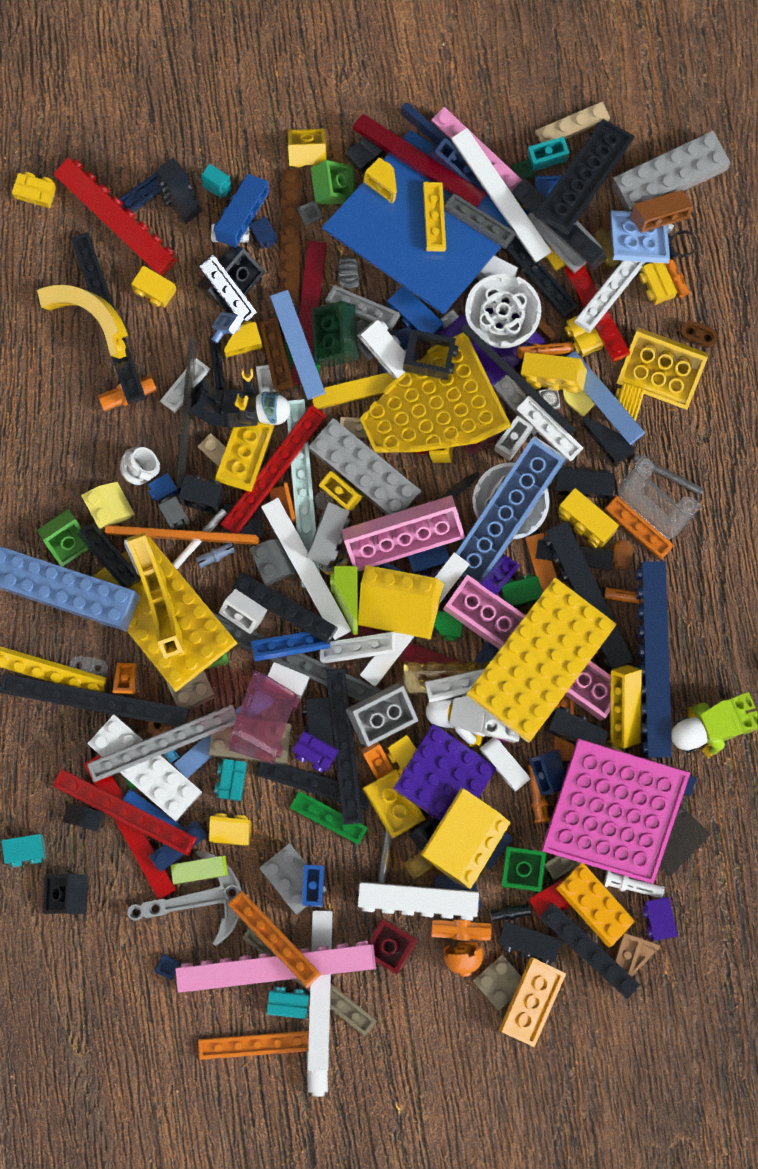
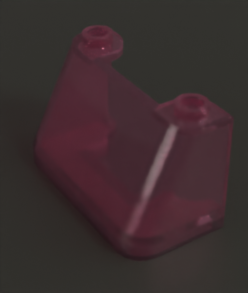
M254 670L232 731L229 751L274 764L276 757L280 758L283 747L280 744L290 714L293 709L297 710L300 698H297V693L264 673Z

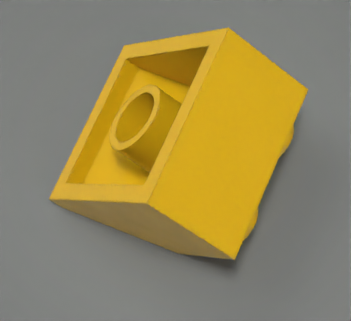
M325 129L288 130L289 166H315L326 160Z

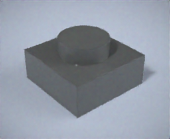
M315 200L297 208L305 226L323 218Z

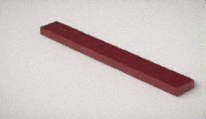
M364 113L353 125L352 129L432 182L442 183L443 189L452 195L455 193L475 207H478L485 198V192Z
M308 241L299 311V322L312 357L314 354L327 244L316 241ZM293 362V384L302 385Z

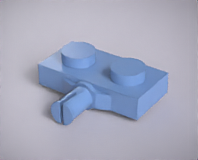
M221 312L212 325L216 333L211 340L218 343L223 334L236 333L241 327L243 318L238 314Z

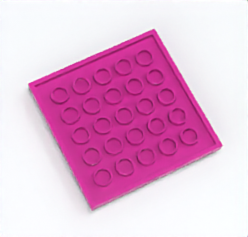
M578 738L541 850L654 884L690 772Z

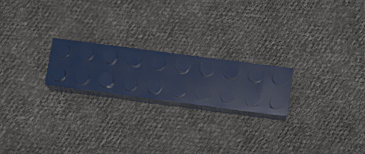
M666 561L642 562L635 569V580L639 581V586L635 591L636 599H639V606L636 607V618L640 619V625L637 626V638H640V646H637V655L641 657V664L638 665V669L642 670L641 715H643V722L641 723V735H643V743H640V752L644 754V758L672 757Z

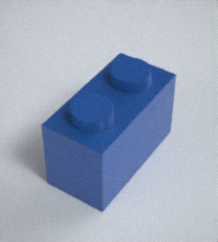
M304 865L302 906H323L324 866Z

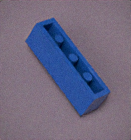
M247 174L246 178L240 182L237 193L232 195L229 206L223 210L220 221H217L214 225L216 241L235 248L238 246L269 194L267 180Z

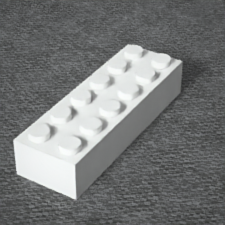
M113 715L89 741L88 745L100 756L104 757L144 740ZM161 755L120 772L176 822L202 794L201 790Z
M361 882L358 907H362V911L374 912L375 908L382 909V913L393 914L394 910H401L404 915H414V912H422L421 916L433 917L434 913L441 914V918H453V915H461V919L473 920V917H477L479 891Z

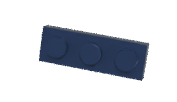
M194 821L183 830L197 838L193 847L207 837L197 821ZM164 844L151 854L149 858L158 870L162 872L184 854Z

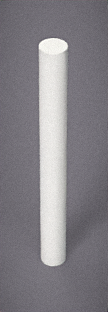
M221 509L202 531L211 532L226 516L227 512ZM192 541L172 563L173 566L178 569L202 541Z

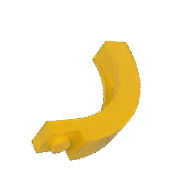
M53 285L37 290L41 308L52 311L64 306H81L88 310L103 329L110 356L119 359L126 356V346L122 338L128 336L126 328L118 313L103 298L87 290L69 285Z

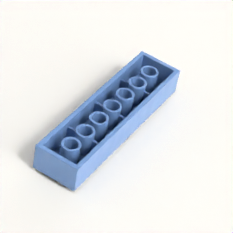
M536 436L530 440L456 552L457 555L470 564L462 574L464 578L469 575L481 584L483 579L497 564L567 459V457Z
M0 546V590L127 632L140 599V595L134 590Z

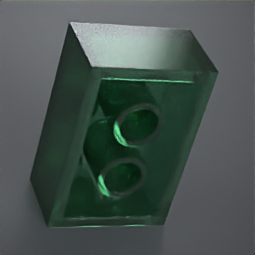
M338 301L312 308L315 364L332 367L358 360L355 305Z

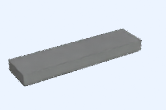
M335 285L325 299L327 304L369 322L374 320L383 321L390 331L400 317L397 311Z

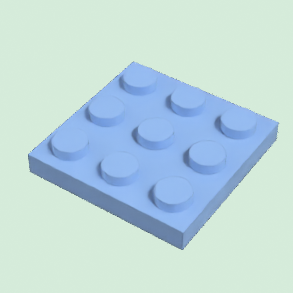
M610 211L613 260L669 263L670 253L667 225L640 233L630 217L631 212Z

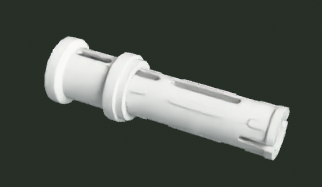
M608 870L604 879V887L606 888L610 886L618 888L622 892L630 890L662 899L664 894V886L631 879L628 876L611 873Z

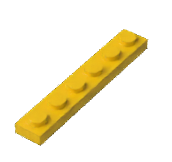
M0 646L1 668L55 684L103 693L105 691L106 677Z

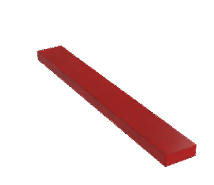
M311 404L257 475L252 492L245 491L220 525L230 533L239 534L326 419V414Z
M98 755L97 757H95V758L91 759L90 761L84 763V766H85V768L87 769V771H88V773H89L91 779H92V776H91L90 771H89V769H88L87 763H90V762H92V761H95V760H97V759L102 758V756H100V755ZM113 775L94 782L95 786L123 800L124 795ZM114 818L158 900L176 891L166 871L160 872L149 858L155 851L146 835Z
M64 769L60 770L53 784V787L187 856L197 839L191 834Z

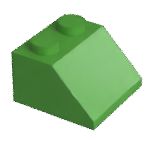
M325 160L311 167L315 203L324 205L344 204L355 192L353 166Z
M69 509L37 530L61 567L89 550L78 536V532L82 528Z

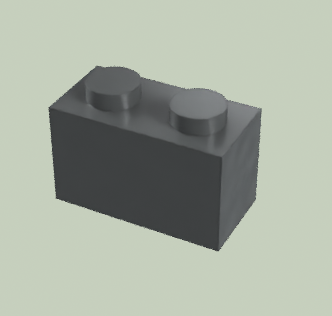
M176 496L173 498L167 497L161 501L162 504L159 505V508L170 529L179 530L190 524Z

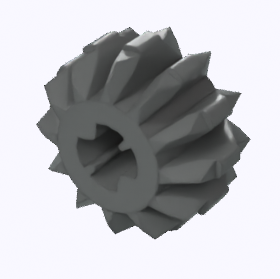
M348 256L339 260V279L342 288L353 289L359 285V265L356 257Z

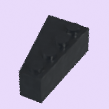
M174 157L155 171L162 202L166 207L170 206L185 224L203 211L198 205V199L194 198L195 192L190 186L191 183L185 170Z

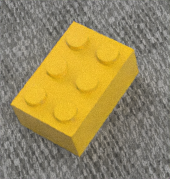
M528 352L524 354L521 370L522 377L533 389L545 387L551 391L562 389L569 393L583 392L587 369L580 358Z
M576 488L560 504L557 512L561 521L570 523L574 527L573 530L580 536L584 535L588 539L587 542L594 548L602 549L619 527L614 520Z

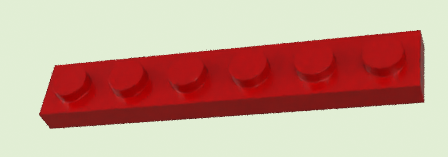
M566 266L564 271L581 304L585 308L598 291L585 266H582L575 273ZM607 311L596 324L595 329L612 362L629 356L630 351L609 311Z

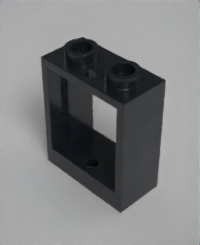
M411 329L403 371L448 380V375L453 374L455 363H451L452 357H456L458 352V346L455 345L456 338ZM417 341L449 347L445 368L413 361Z

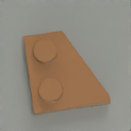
M624 933L615 961L629 975L633 976L660 949V945Z

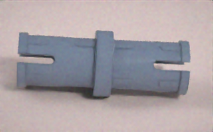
M226 543L216 549L213 547L210 549V552L195 557L197 562L205 560L198 564L200 569L214 561L217 563L221 558L235 553L234 548L225 550L231 547L232 544Z

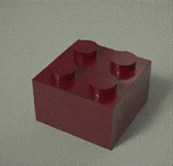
M382 919L368 945L374 946L375 962L393 973L399 974L419 939L389 920Z

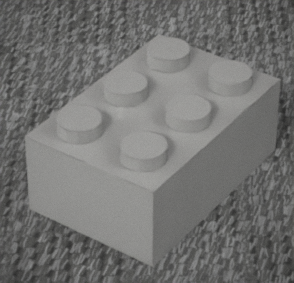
M395 684L346 709L360 744L367 747L418 721L404 686Z
M289 843L259 869L293 912L298 915L308 907L302 906L304 865L307 864ZM323 886L324 894L327 891V889Z

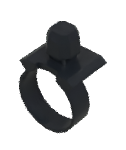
M680 230L673 236L668 235L669 253L674 262L677 256L684 258L695 252L697 241L694 234L690 231ZM685 233L693 237L695 248L690 253L679 254L673 250L671 243L675 236Z

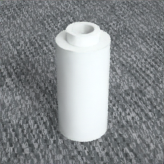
M307 1052L308 1093H312V1096H324V1092H328L327 1072L308 1071Z

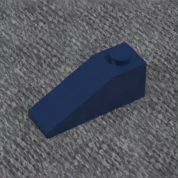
M446 137L436 140L426 155L477 187L480 181L458 149Z

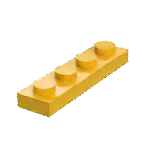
M424 182L426 251L445 252L443 184Z

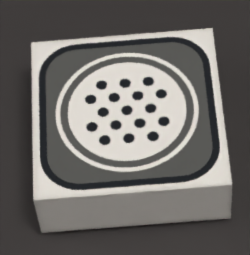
M539 391V394L554 409H560L558 391Z

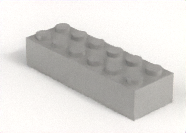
M711 131L614 177L612 187L625 211L632 212L634 204L640 201L644 202L673 191H685L727 171L730 161L714 131Z
M334 418L309 445V451L386 515L409 509L421 495L419 488Z

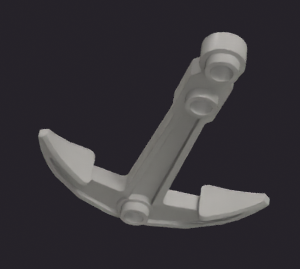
M196 851V855L202 859L217 857L207 852ZM227 865L228 876L218 877L220 886L217 888L168 900L159 899L144 902L141 906L135 904L129 907L127 914L130 919L137 921L142 917L152 918L167 915L173 911L223 903L225 918H222L219 932L212 943L216 946L231 934L240 918L228 906V903L242 891L234 872ZM231 889H234L236 891V895L234 897H231L229 895V891ZM154 905L159 907V911L156 913L152 911ZM138 909L140 914L135 917L133 910Z

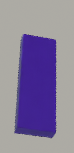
M504 555L483 579L481 585L497 595L520 565Z

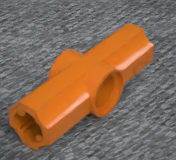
M151 375L140 379L145 395L157 391ZM121 384L116 389L98 395L104 412L120 405H128Z
M432 920L431 937L452 938V940L470 941V939L491 941L492 928L490 923H473L467 920Z

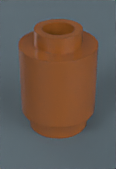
M620 540L617 544H614V568L630 569L633 545H630L629 541Z

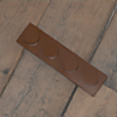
M277 316L260 322L274 390L278 392L294 387L283 333Z

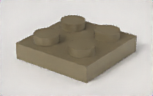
M501 955L478 975L473 982L494 1007L500 1011L512 1000L522 977L508 960Z

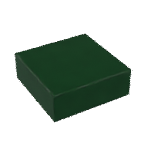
M529 159L511 164L512 171L522 180L534 178Z

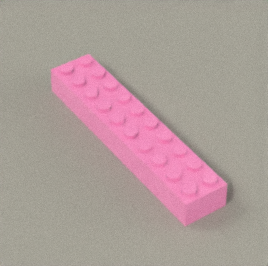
M469 575L464 578L443 608L445 612L499 650L526 616ZM589 661L565 696L602 721L611 711V675Z

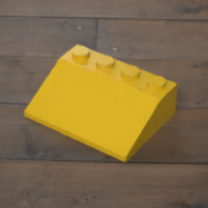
M638 327L629 349L630 355L626 357L616 384H626L644 389V394L687 410L709 353Z
M365 565L360 588L358 625L431 639L444 583L438 578Z
M461 788L420 855L453 882L471 889L510 825V822L489 805L464 788Z

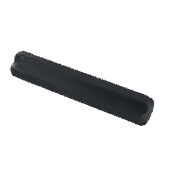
M212 335L209 337L214 387L218 390L225 389L220 340L218 343H215L211 340L214 336Z

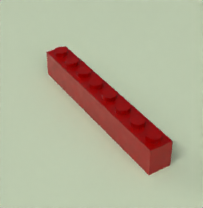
M67 158L54 175L157 274L164 276L178 260L174 256L176 252L169 246L165 247L161 243L163 240L154 233L152 235L148 231L149 227L143 221L138 222L135 219L136 214L129 208L125 209L122 206L123 202L118 197H112L109 194L110 190L103 183L98 184L95 181L97 177L90 171L86 172L83 169L84 165L78 159Z

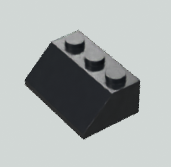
M230 246L218 260L244 296L248 294L265 273L250 254L240 246L236 248ZM204 276L197 287L227 313H232Z

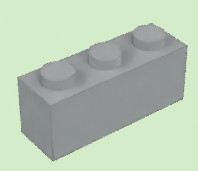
M328 502L306 558L328 566L331 560H335L338 554V550L335 549L343 540V534L341 533L342 529L347 528L350 519L347 517L350 511Z

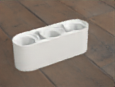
M492 737L479 748L486 759L496 767L497 772L515 792L530 780L527 773L497 738Z

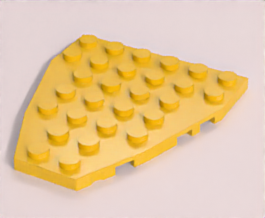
M461 333L453 337L456 338L455 345L458 346V352L456 357H452L451 363H455L453 374L448 375V380L404 372L386 387L381 398L377 402L374 401L370 409L360 417V421L375 453L421 452L476 444L511 428V424L466 334ZM440 345L431 347L427 351L428 354L416 362L445 368L449 347Z

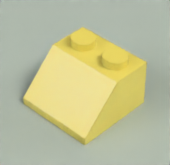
M118 482L98 486L81 495L101 532L105 531V526H115L135 515Z

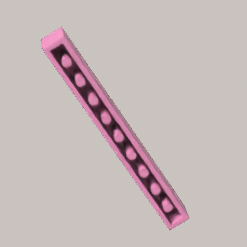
M368 941L357 942L356 947L340 944L336 945L337 949L329 950V946L317 947L315 952H309V948L299 949L322 975L376 969L374 946L368 945ZM270 953L259 954L258 959H251V956L239 957V961L232 962L231 958L220 959V963L212 964V960L201 961L200 966H193V963L181 964V968H176L178 993L296 979L297 977L277 956L271 957Z

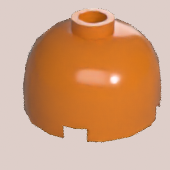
M457 942L458 946L452 948L451 944L447 945L443 949L445 964L452 972L460 974V976H469L472 974L471 972L476 971L480 967L483 960L482 945L478 946V942Z

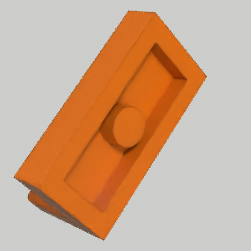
M285 482L284 486L273 488L270 491L272 501L279 498L293 524L296 523L288 483Z

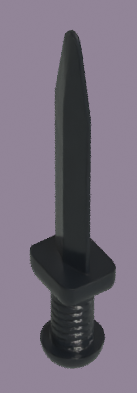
M479 472L464 478L442 497H437L435 500L451 495L453 499L456 498L474 482Z

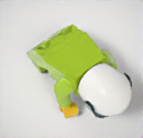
M749 692L727 701L724 700L711 708L707 703L688 707V719H680L674 724L671 733L673 744L686 753L698 750V747L710 743L702 750L709 759L724 748V740L757 730L758 712L746 713L756 708Z

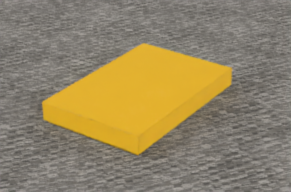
M396 769L362 789L392 839L426 820L417 805L393 790L400 777Z

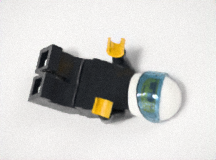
M242 368V377L244 378L243 391L231 389L224 392L210 385L211 380L204 377L194 387L189 412L213 426L222 425V427L227 428L256 426L259 421L270 425H280L289 417L290 405L287 399L280 395V392L265 391L262 394L256 393L253 389V369H250V374H245L244 368Z

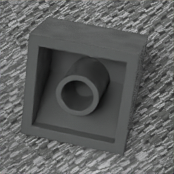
M279 539L268 540L250 548L264 585L269 586L298 574Z

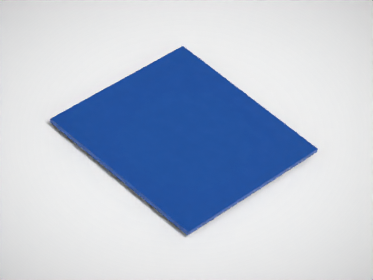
M412 130L403 138V140L425 154L432 147V144ZM388 154L384 161L389 162L394 168L397 188L395 201L393 203L389 202L363 182L325 223L322 229L444 315L500 250L501 246L444 210L445 252L426 251L424 182L432 181L391 154ZM479 182L477 188L485 192L486 196L477 208L512 230ZM443 189V201L445 205V203L449 200L452 194ZM521 207L528 216L530 212Z

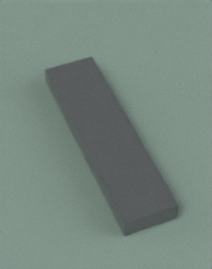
M455 193L444 205L445 211L504 249L516 235V232Z

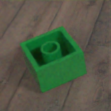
M506 847L501 887L540 893L546 852Z

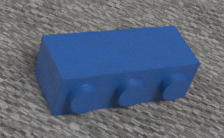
M404 286L387 300L388 308L399 312L402 319L401 322L406 328L410 327L414 330L438 334L443 329L444 323Z

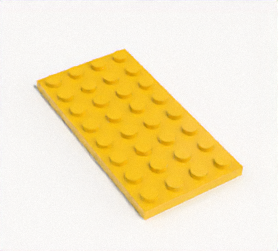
M148 538L166 578L167 590L174 605V615L182 633L183 652L164 659L157 642L152 612L141 579L139 583L128 588L139 594L140 599L127 632L174 691L177 692L234 647L237 642L154 541ZM126 550L121 555L135 570L133 563L129 557V554ZM105 567L93 576L94 578L121 586Z
M554 578L467 692L466 696L529 743L617 624L557 578Z

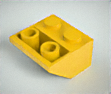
M215 813V817L210 816L209 841L211 843L249 846L252 822L248 820L247 816L235 815V818H228L227 814Z

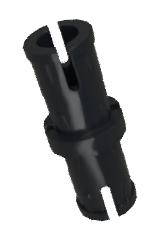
M529 903L518 906L507 905L508 907L490 910L492 922L507 919L512 921L514 918L531 916Z

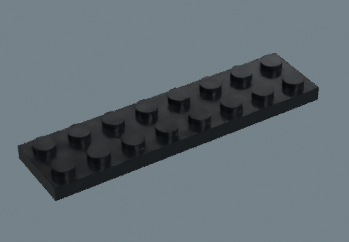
M602 119L538 208L535 217L568 235L629 148L635 136Z

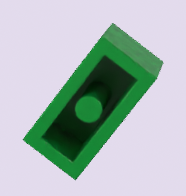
M532 574L521 577L522 580L519 581L510 579L500 590L503 600L514 608L536 603L543 594L538 576L533 577Z

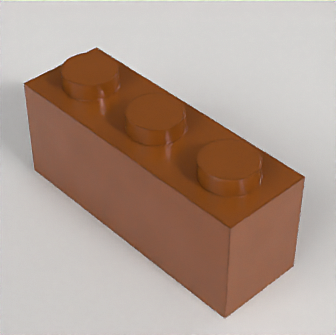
M683 190L673 191L666 195L656 196L650 200L634 204L630 217L640 233L688 219L693 205Z

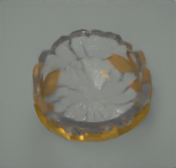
M336 547L335 550H338V554L335 560H331L328 566L319 563L321 570L325 574L330 575V573H334V566H346L349 562L347 551L343 552Z

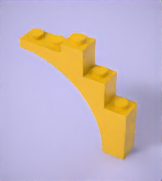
M142 533L128 538L127 543L148 598L155 624L157 642L164 659L182 653V633L174 615V605L167 590L166 578L160 563H158L147 535Z

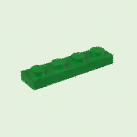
M300 791L290 807L295 812L357 845L360 844L368 827L360 823L343 825L342 813Z

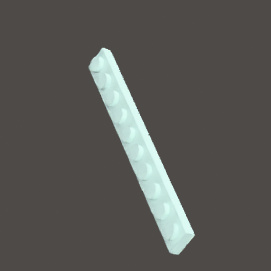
M304 399L288 401L290 405V414L287 418L288 435L306 412ZM307 442L292 462L291 470L297 533L308 551L316 532L309 445ZM313 561L320 573L319 563ZM301 580L302 588H305V586H304V584H303V582H302V580Z

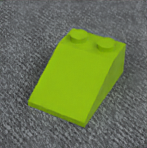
M334 566V573H330L331 593H334L335 601L353 635H358L357 566Z

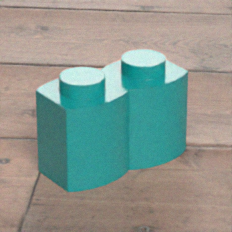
M209 164L201 175L202 186L220 199L227 198L232 191L230 176L214 165Z

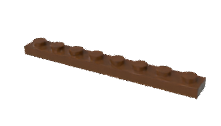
M281 170V292L288 290L295 311L299 315L300 214L297 208L300 207V170Z

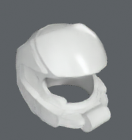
M132 447L125 451L120 463L121 475L131 484L142 485L159 473L160 462L150 449Z

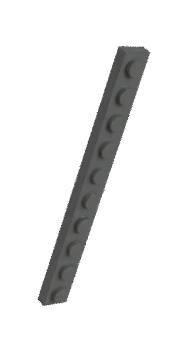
M213 613L235 639L236 645L252 652L250 641L267 639V637L254 631L249 634L230 620ZM302 653L267 659L309 676V679L328 687L326 670L335 669ZM346 674L348 697L358 702L382 691Z

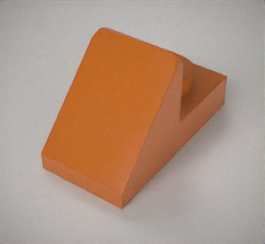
M117 663L113 693L135 694L136 663Z
M379 742L361 750L363 758L377 780L394 770Z

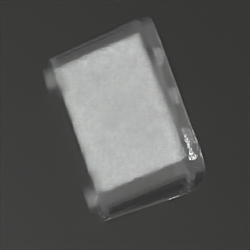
M643 455L618 487V496L664 537L674 538L693 519L702 505L692 497H684L678 503L673 501L648 479L654 471V464Z

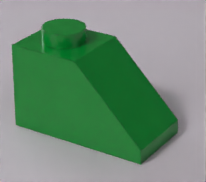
M437 611L433 627L441 638H445V641L456 642V639L460 640L462 623L447 612Z

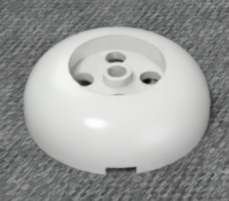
M495 274L482 279L472 288L466 301L465 315L468 326L489 346L510 348L522 344L533 335L540 322L541 303L534 288L522 278L506 274ZM505 299L509 300L510 303H502L501 301ZM487 308H492L494 312L492 314H489L485 310ZM518 314L520 318L513 320L512 315ZM501 323L504 328L498 329L496 324Z
M509 462L496 465L486 471L479 479L473 493V508L477 519H479L515 463ZM548 489L545 490L513 539L530 535L543 523L549 510L550 499Z

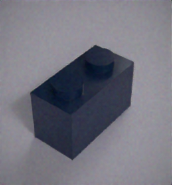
M558 749L530 758L529 761L541 796L560 791L566 772Z

